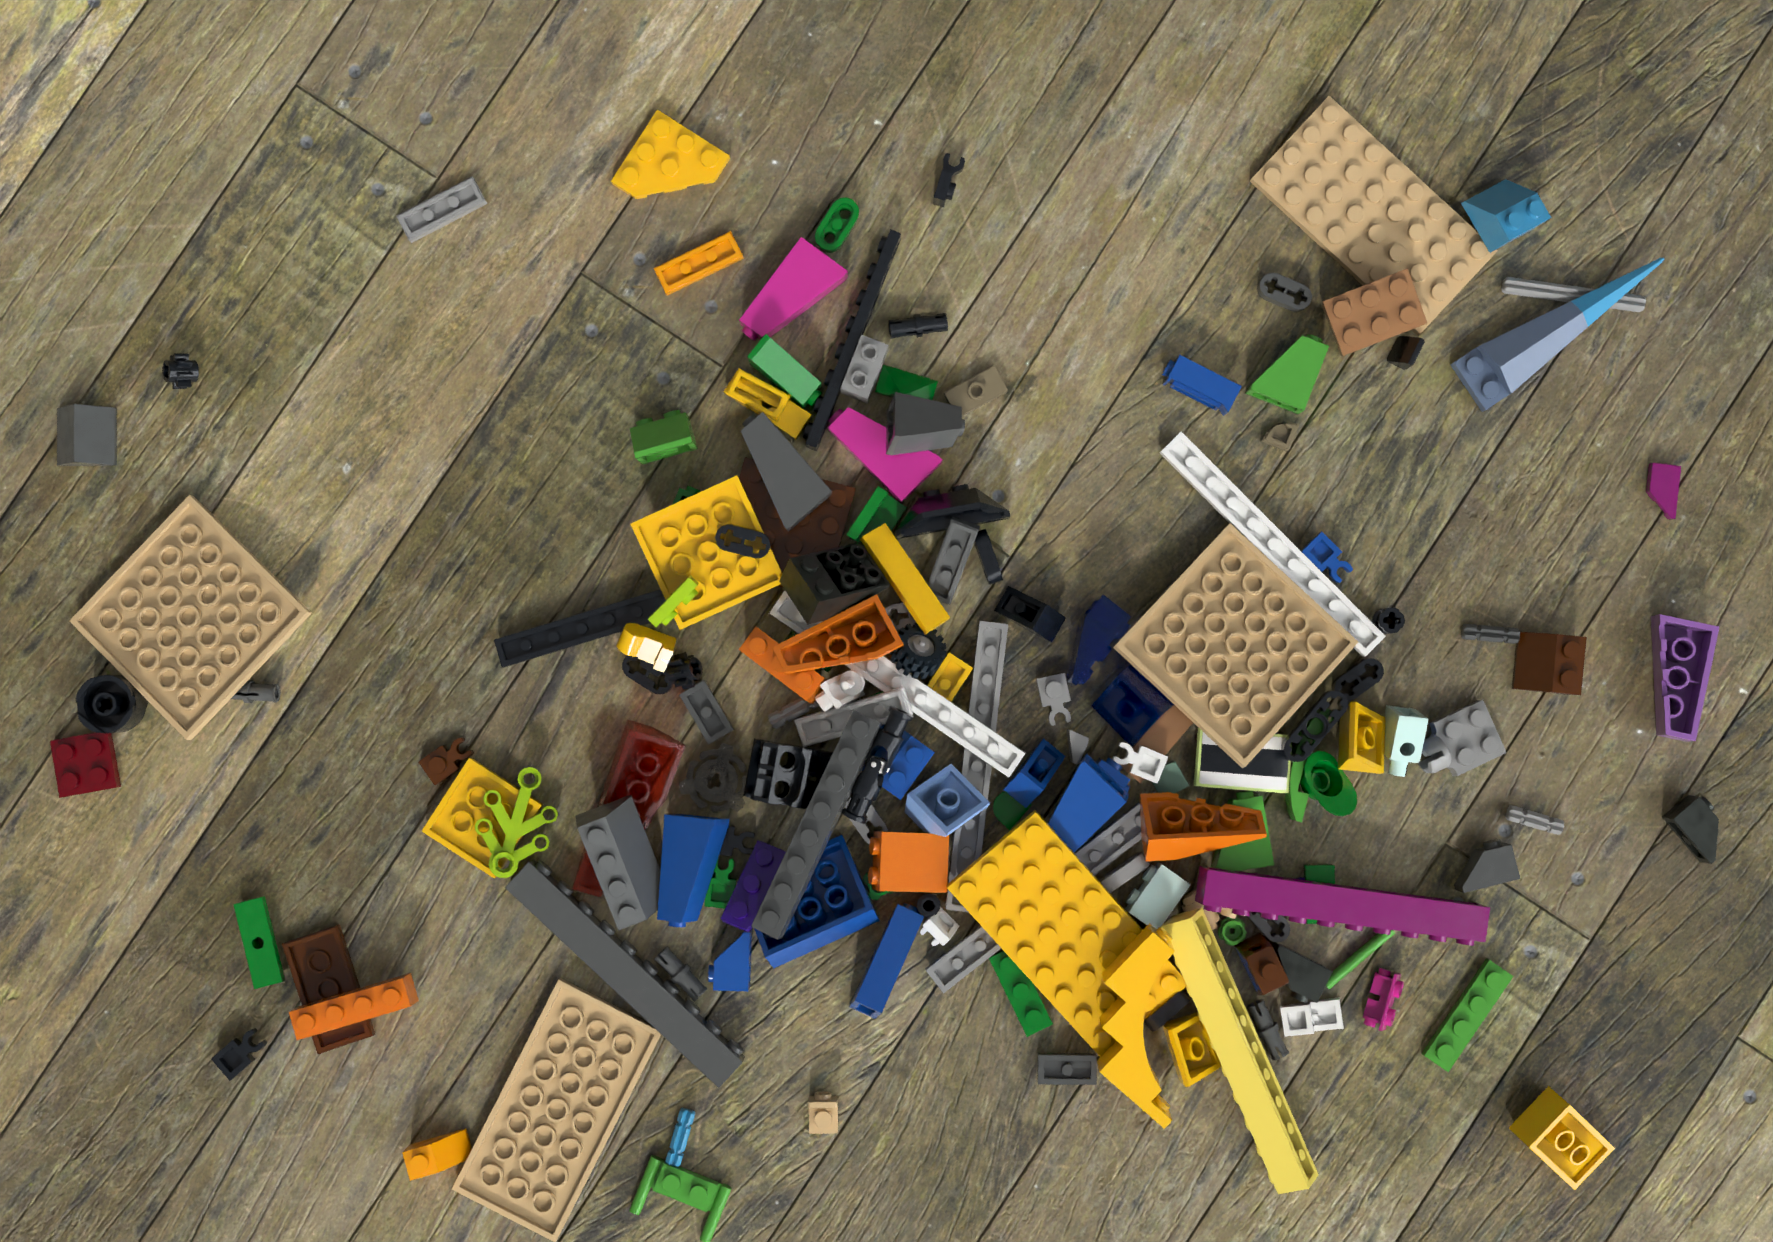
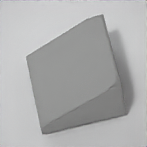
M1067 729L1070 762L1079 764L1088 745L1089 738Z

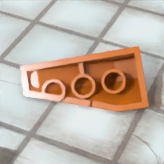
M876 594L772 647L785 674L878 659L904 646Z
M1171 792L1140 794L1141 839L1146 862L1177 860L1266 838L1267 833L1261 810L1231 804L1217 806L1207 804L1206 799L1196 798V801L1178 798L1179 794Z

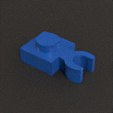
M1322 531L1301 550L1321 572L1327 568L1330 579L1335 583L1342 581L1337 575L1339 567H1342L1347 573L1353 570L1348 562L1337 559L1342 551Z

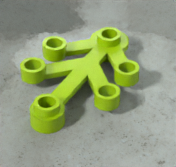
M533 767L523 768L518 774L517 780L521 787L511 819L501 803V795L498 791L489 790L484 794L483 800L485 805L491 808L506 835L502 847L492 832L493 825L489 819L481 818L475 823V831L483 837L492 854L489 859L490 871L499 878L512 876L518 868L519 861L537 851H545L549 847L548 837L544 834H537L533 837L531 843L514 851L518 838L545 823L555 822L558 817V812L553 806H545L539 814L523 822L531 792L541 783V774ZM532 773L535 776V781L532 784H526L523 779L525 774ZM490 793H495L498 796L497 803L489 804L486 800L487 796ZM547 809H552L555 813L554 818L551 820H546L543 816L544 811ZM482 821L488 822L490 826L489 830L484 833L478 830V825ZM539 837H543L546 840V845L543 848L535 846V840ZM503 857L509 860V866L504 869L498 866L499 859Z

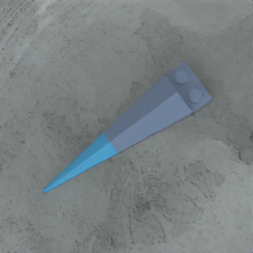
M1659 258L1474 348L1450 364L1480 410L1482 412L1487 410L1520 387L1659 266L1664 258Z

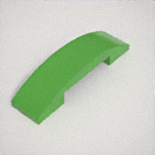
M1327 708L1325 712L1318 709L1317 713L1324 715L1328 720L1329 716H1326L1330 709ZM1311 718L1308 721L1307 730L1309 733L1316 735L1321 732L1322 722L1318 718ZM1301 730L1298 735L1303 738L1299 743L1292 744L1291 755H1300L1302 753L1300 746L1304 741H1308L1310 744L1311 739L1305 737ZM1306 759L1301 762L1291 761L1289 793H1285L1289 817L1298 822L1303 820L1309 796L1307 793L1298 791Z

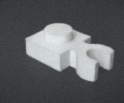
M1119 742L1118 746L1125 748L1127 755L1123 759L1113 756L1112 760L1121 765L1132 764L1129 770L1130 773L1157 784L1168 756L1141 745L1136 753L1129 744Z

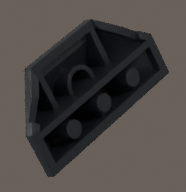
M968 484L951 487L952 492L943 494L940 493V489L923 492L924 497L917 499L895 531L896 539L946 531L953 516L976 525L1006 520L1010 518V511L977 488L969 489Z

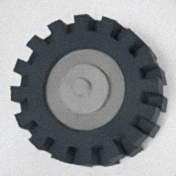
M914 623L913 627L911 624H907L905 628L902 627L898 632L904 646L890 652L892 663L897 662L895 667L898 671L903 668L905 669L904 675L907 676L910 672L912 673V678L915 679L918 678L919 674L921 679H925L928 675L932 676L946 655V643H942L944 639L942 635L936 637V629L925 635L917 623Z

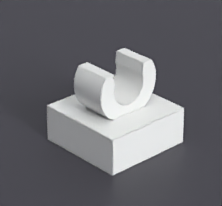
M940 907L936 915L928 917L924 922L920 934L924 935L926 932H929L934 937L931 943L932 946H936L939 943L944 946L955 934L959 925Z

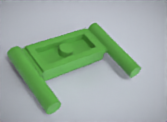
M651 1155L629 1211L640 1215L650 1188H653L655 1192L704 1212L710 1211L699 1239L702 1242H711L732 1187L683 1167L671 1166L661 1158Z

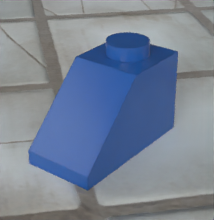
M1043 738L1014 773L1003 790L1026 808L1045 789L1066 756Z
M752 929L749 933L746 931L741 933L716 957L714 965H709L708 982H713V990L749 991Z

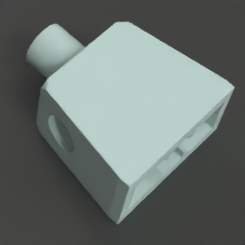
M1386 705L1384 755L1390 759L1389 774L1404 777L1407 774L1408 762H1420L1428 718L1416 709Z

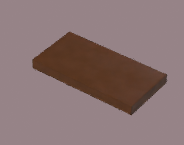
M340 924L282 943L301 1005L360 988ZM371 1019L314 1035L312 1039L317 1054H321L374 1036L375 1031Z

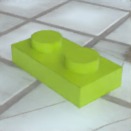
M690 575L648 620L655 627L660 623L666 626L678 614L674 609L681 602L687 605L698 594L695 588L699 583Z

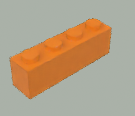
M408 973L298 1006L291 1010L289 1015L296 1040H300L411 1007L419 999L412 975Z

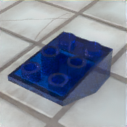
M1104 594L1097 597L1079 619L1066 680L1070 686L1084 685L1094 672L1090 668L1095 661L1102 662L1112 650L1109 646L1113 639H1120L1130 627L1127 621L1131 616Z

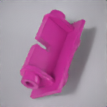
M1379 968L1378 973L1374 974L1370 993L1379 995L1380 999L1377 1001L1368 998L1362 1016L1365 1019L1364 1024L1375 1028L1376 1023H1379V1031L1386 1030L1387 1026H1392L1396 1010L1392 1009L1395 998H1400L1404 982L1400 981V973L1394 974L1392 978L1390 977L1391 971Z

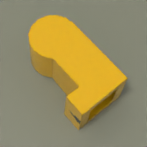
M627 623L616 646L623 654L638 657V659L654 665L653 669L664 673L674 652L676 638L636 623Z

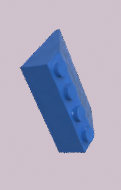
M843 835L828 841L783 938L777 940L755 929L764 956L773 969L880 921Z

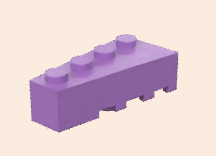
M1661 614L1651 617L1656 735L1685 742L1696 741L1719 626Z

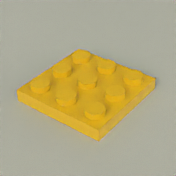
M470 757L427 821L422 832L489 876L496 878L497 876L489 868V859L492 854L483 837L475 831V823L481 818L489 819L493 825L492 832L502 847L506 835L491 808L485 805L483 797L489 790L498 791L501 795V803L511 819L520 789ZM490 793L486 800L489 804H495L498 801V796L495 793ZM530 796L523 822L537 815L544 804ZM482 821L478 825V830L483 833L487 832L490 828L486 821ZM522 837L517 839L515 848L519 844ZM505 857L500 858L498 866L503 868L508 859Z

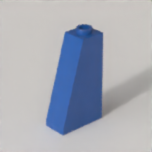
M1086 754L1071 778L1048 824L1067 846L1075 852L1127 802L1129 794Z
M664 814L657 920L669 921L668 926L686 927V922L698 921L729 826V819L689 814Z
M904 903L903 906L897 904L851 1000L850 1008L873 1019L882 1014L924 916L918 914V908Z

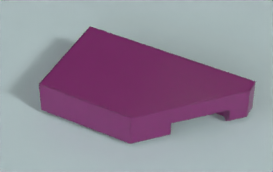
M1650 463L1646 493L1652 501L1658 504L1667 519H1676L1681 466Z

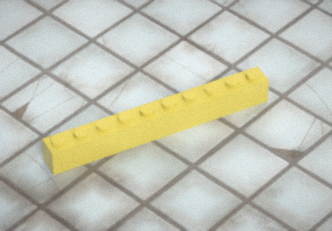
M1198 908L1173 915L1161 927L1173 938L1171 943L1175 950L1173 953L1175 965L1182 973L1187 985V992L1192 997L1198 1010L1199 1020L1206 1028L1210 1045L1216 1051L1221 1063L1222 1072L1227 1077L1233 1090L1234 1100L1239 1104L1244 1116L1245 1125L1254 1138L1257 1153L1262 1157L1267 1168L1268 1178L1274 1184L1278 1194L1309 1189L1319 1174L1203 908Z

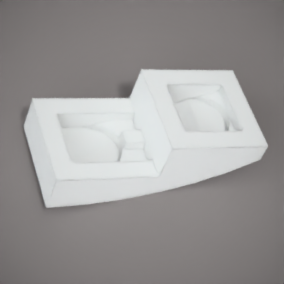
M1340 997L1321 999L1317 1003L1307 1001V1003L1301 1002L1280 1007L1285 1037L1314 1034V1031L1344 1029Z

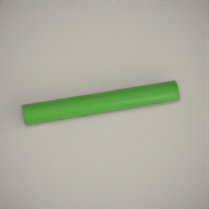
M1391 930L1390 935L1380 933L1374 935L1333 970L1326 984L1327 989L1330 990L1391 938L1395 932Z

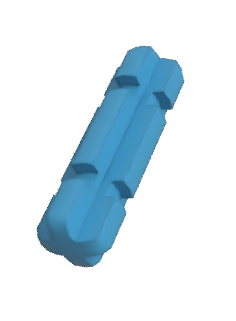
M681 1108L677 1118L679 1122L675 1125L669 1146L671 1150L668 1151L665 1160L671 1166L679 1167L681 1165L684 1155L682 1152L685 1151L691 1130L690 1125H692L695 1111L691 1109Z

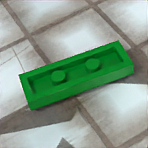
M1003 950L993 954L989 960L1026 1036L1028 1037L1053 1025L1032 981Z

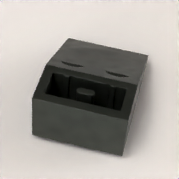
M862 542L790 558L779 580L807 625L825 621L890 586V583Z

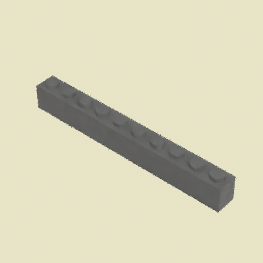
M534 859L529 861L505 888L719 1088L742 1064L745 1058L741 1054L744 1051L742 1047L733 1039H730V1041L725 1039L720 1034L722 1029L713 1020L709 1019L706 1021L699 1014L701 1010L690 999L685 1001L678 995L680 990L668 979L663 981L656 974L658 969L647 959L643 962L635 954L637 950L627 940L622 942L614 935L616 932L614 927L606 920L600 922L593 915L594 909L586 901L581 900L579 902L572 895L574 891L567 883L562 880L558 882L550 875L552 870L541 860L538 862Z

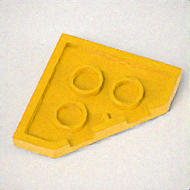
M657 110L612 178L611 183L635 199L645 198L647 195L661 192L668 193L682 190L697 184L714 183L730 160V155Z

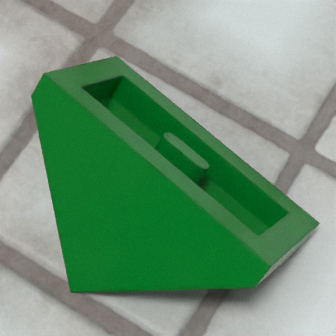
M883 364L875 393L893 398L895 392L933 400L938 381Z

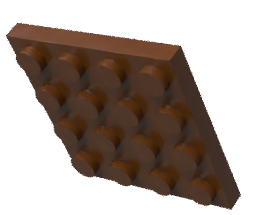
M744 458L739 479L764 534L770 540V547L782 573L790 558L840 547L856 488L822 479L832 491V495L788 532L780 519L754 459Z

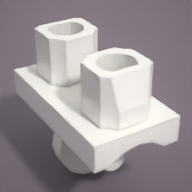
M849 670L830 678L820 685L823 691L815 697V700L824 712L833 706L836 709L843 707L865 695L863 692L865 686L864 678L856 670Z

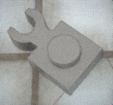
M1065 673L1036 679L1042 707H1051L1048 715L1050 725H1056L1054 717L1059 712L1064 714L1066 723L1070 722V712L1063 706L1064 702L1071 701Z

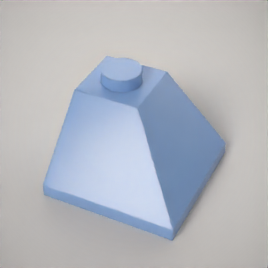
M949 764L907 794L905 813L923 832L946 837L987 808L990 802L952 764Z

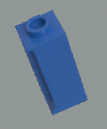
M1181 355L1175 361L1169 360L1162 373L1166 377L1163 383L1164 386L1170 383V388L1215 411L1219 409L1223 416L1231 409L1242 387Z

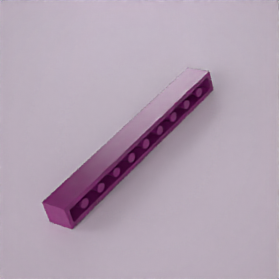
M1204 866L1199 867L1195 901L1204 905V910L1221 912L1222 908L1232 909L1233 914L1250 916V911L1260 912V917L1278 920V915L1289 916L1288 921L1306 924L1307 919L1317 920V925L1334 927L1335 923H1343L1346 929L1362 931L1363 926L1373 927V932L1390 935L1391 930L1401 931V936L1418 938L1419 934L1429 935L1428 939L1439 942H1446L1447 937L1456 938V943L1474 946V941L1486 942L1490 907L1479 903Z

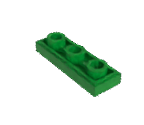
M265 896L233 904L254 989L286 981ZM258 938L263 940V947L258 944Z

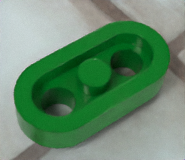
M850 198L837 199L821 221L815 232V240L817 246L822 251L832 253L839 250L859 219V208L854 200ZM843 210L849 211V212H850L849 218H847V219L841 218V217H840L841 211H843ZM826 235H834L835 240L832 243H827L824 240Z

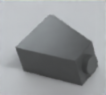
M895 392L887 409L886 454L898 455L953 447L957 437H961L965 429V420L962 419V408Z

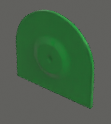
M1004 791L996 797L993 803V812L997 820L1007 829L1011 830L1032 804L1030 803L1025 808Z

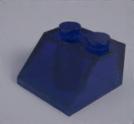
M1130 665L1115 678L1091 706L1133 747L1170 711L1174 704L1136 668Z

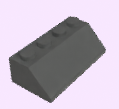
M632 796L623 797L576 815L577 829L618 931L647 920L658 910L661 870Z

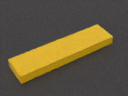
M886 523L862 536L860 541L925 635L950 619V616Z

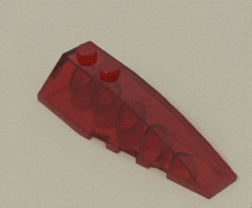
M627 719L597 807L631 795L646 830L658 808L662 807L667 799L686 747L685 744L654 727ZM584 846L572 890L601 897L603 891Z

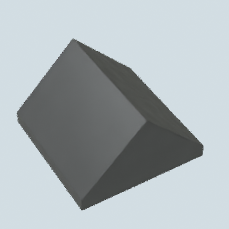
M81 404L57 408V466H117V408Z

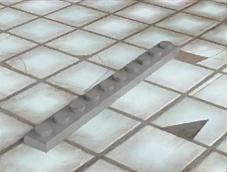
M979 621L968 714L996 733L1008 624ZM964 747L961 774L988 800L992 766ZM987 808L954 831L948 883L981 856ZM947 889L945 909L968 912Z
M1140 802L1074 852L1094 876L1141 840ZM979 926L925 968V970L940 990L945 993L999 951L1001 947L982 926Z

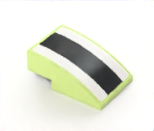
M1198 728L1194 786L1289 793L1291 761L1287 760L1281 751L1282 743L1288 735L1275 734L1249 764L1241 768Z

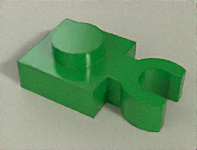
M718 857L714 869L716 877L711 878L704 907L726 908L737 885V879L729 878V873L732 872L735 866L734 858L729 859L728 868L722 869L718 865Z

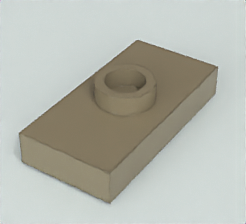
M994 365L946 391L944 395L949 404L962 408L963 417L1007 393L1008 389Z

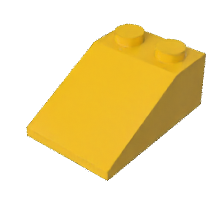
M1549 1086L1509 1127L1521 1141L1574 1190L1615 1149L1569 1103Z

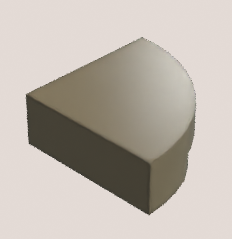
M1292 422L1278 424L1264 434L1261 442L1288 452L1300 424Z

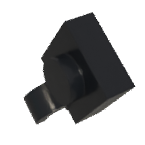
M945 154L933 205L944 207L946 199L952 201L956 188V183L952 182V178L964 169L965 158L961 157L959 165L953 167L948 162L950 154Z

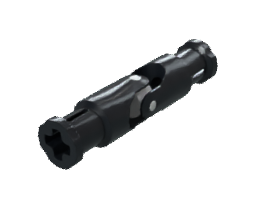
M894 706L889 707L890 714L884 727L880 728L865 761V769L857 777L852 788L854 793L847 808H843L841 812L844 816L862 824L866 823L867 818L865 816L872 801H876L882 788L884 776L889 772L904 740L902 735L908 722L914 718L911 714ZM882 746L887 751V760L874 756Z

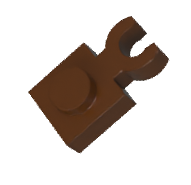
M464 737L454 740L449 751L445 745H441L418 762L434 785H438L461 769L456 762L457 760L468 759L474 754L473 750H469L465 754L459 751V745L465 741Z

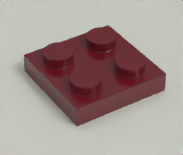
M95 732L50 741L59 798L121 787L112 733Z

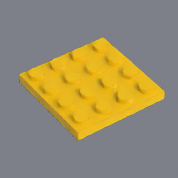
M738 475L631 523V527L665 600L690 575L699 583L695 588L698 594L687 605L681 602L674 609L678 613L674 619L679 630L781 584L779 580L783 573L771 547L764 557L752 558L724 551L716 543L715 536L718 529L727 524L764 533ZM728 529L726 534L721 533L720 538L725 540L724 545L730 546L731 542L741 543L742 538L733 536V530ZM756 537L755 541L745 539L744 544L752 546L754 553H758L760 549L766 548V544L762 543L761 537Z

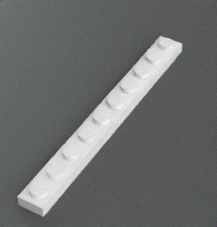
M1182 432L1159 452L1229 523L1358 641L1354 649L1362 657H1366L1386 637Z
M786 591L783 592L770 611L771 615L797 633H801L821 623L817 622L807 625ZM882 656L878 659L844 664L851 670L860 672L864 679L883 692L904 687L911 709L915 714L1007 777H1010L1025 755V752L918 679L912 678L911 674L904 675L902 668L898 671L895 667L896 664L886 657Z

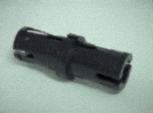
M946 313L929 316L914 314L911 318L888 320V327L891 339L916 335L918 338L922 337L923 334L948 331Z

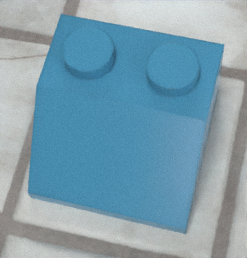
M1507 179L1461 203L1490 253L1552 218L1537 192Z

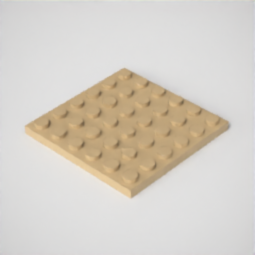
M189 495L70 619V622L186 740H192L312 612L194 496Z
M1229 523L1113 648L1241 768H1244L1355 647L1358 641Z

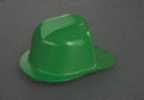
M1324 751L1312 753L1306 759L1300 780L1302 791L1309 794V798L1318 800L1329 813L1342 817L1350 815L1357 805V793L1343 770L1338 769V762L1331 754Z

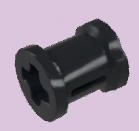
M1391 607L1376 611L1372 617V623L1383 634L1397 633L1403 628L1405 618L1399 609ZM1383 618L1393 619V624L1388 625L1384 623Z

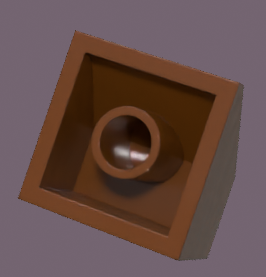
M1520 632V639L1516 643L1512 689L1563 695H1581L1587 637Z

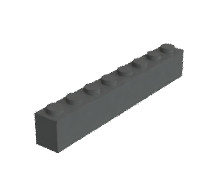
M853 710L751 927L777 940L783 938L839 820L841 812L848 801L855 781L865 765L876 735L883 726L882 723Z

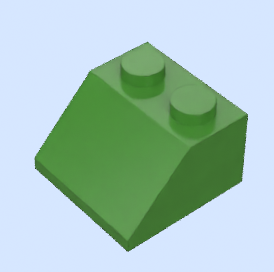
M680 410L670 411L663 414L664 419L653 421L652 418L643 419L636 422V427L630 428L635 458L642 465L698 449L689 416L686 412L681 413Z

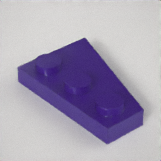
M757 841L720 918L722 922L749 933L753 928L751 925L786 851L762 841Z

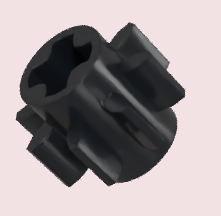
M174 353V355H170V360L163 362V378L165 382H173V389H187V387H192L191 382H197L198 364L195 360H189L188 353Z
M686 652L674 655V660L669 661L666 668L668 680L675 687L682 686L683 690L695 687V682L700 681L703 673L701 662L694 655L687 656Z

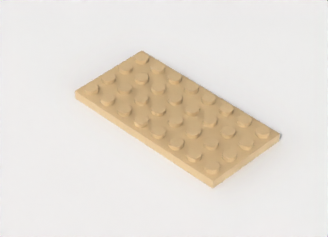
M1330 96L1322 102L1250 180L1259 191L1360 284L1366 285L1408 268L1427 320V324L1411 330L1417 336L1427 328L1498 251L1495 250L1490 253L1479 233Z
M559 978L452 1190L556 1242L661 1034L650 1023Z

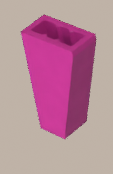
M801 237L739 319L741 326H743L741 331L753 341H756L757 338L761 340L765 334L772 337L845 282L848 278V271Z
M849 407L844 412L839 409L828 420L831 423L828 431L901 504L942 464L943 460L929 450L887 455L886 427Z

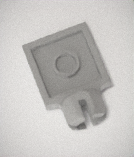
M1475 701L1429 723L1432 734L1424 739L1422 754L1425 757H1430L1420 761L1418 764L1426 773H1436L1448 768L1452 776H1459L1507 753L1484 701Z

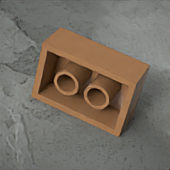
M1408 268L1321 302L1341 356L1427 324Z

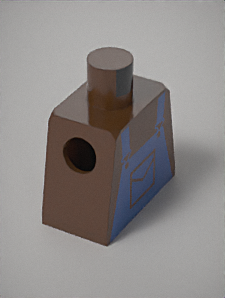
M1260 932L1234 945L1258 995H1265L1289 983L1274 948ZM1259 946H1260L1259 949H1257V950H1255V951H1251L1253 948H1256V947H1259Z

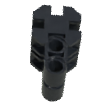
M754 738L743 796L764 803L807 809L833 752ZM784 752H787V763L784 766H780L781 756ZM807 777H817L816 781L807 780ZM782 781V789L778 795H775V784Z

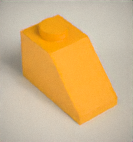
M467 1128L410 1144L402 1152L410 1181L439 1173L466 1161L472 1147Z

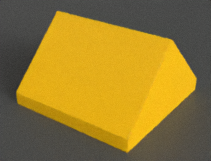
M1350 702L1346 712L1340 718L1338 769L1382 774L1384 773L1385 717L1357 702Z
M1198 1012L1167 1021L1163 1025L1178 1079L1184 1087H1190L1221 1068L1216 1051L1210 1045L1206 1028L1199 1020Z

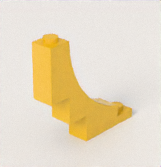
M1149 923L1101 973L1104 983L1119 997L1099 1017L1101 1027L1116 1042L1097 1060L1099 1072L1165 1129L1172 1121L1169 1111L1170 1105L1164 1098L1158 1095L1162 1090L1146 1055L1143 1023L1145 1007L1152 985L1158 973L1175 950L1171 943L1173 939L1171 935L1162 927L1156 929Z

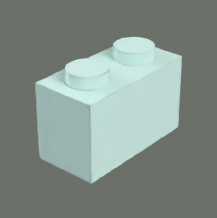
M1159 862L1155 866L1151 864L1142 876V879L1145 881L1138 890L1134 888L1125 901L1128 904L1125 909L1146 925L1150 923L1156 929L1164 924L1191 885Z

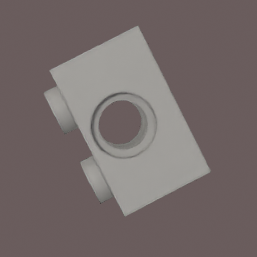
M861 334L841 385V394L868 404L889 351V345Z

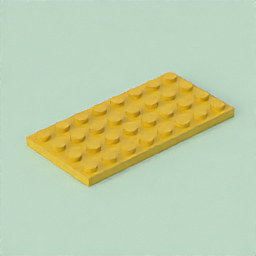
M1034 810L948 883L947 889L1101 1057L1116 1040L1101 1027L1099 1017L1119 997L1104 983L1101 973L1143 929L1041 815ZM1170 959L1166 961L1152 985L1145 1007L1144 1020L1187 986L1182 973Z

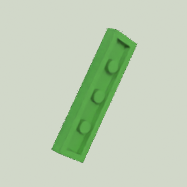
M1486 958L1421 1054L1449 1072L1514 976Z

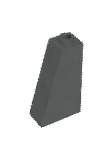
M763 412L758 416L754 413L742 423L744 428L741 430V433L780 519L789 532L830 497L832 491Z

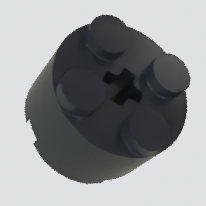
M101 675L90 678L80 687L75 703H77L78 719L89 730L97 733H121L131 730L140 723L149 702L123 675Z

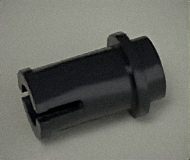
M931 893L923 894L917 902L918 911L926 917L936 915L940 910L938 897ZM927 900L933 901V908H925L923 906L924 902Z

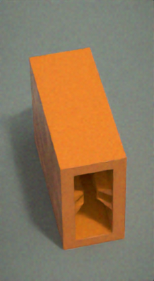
M874 831V837H871L869 843V851L873 855V867H870L868 872L869 884H872V890L947 893L949 835L943 837L931 833Z

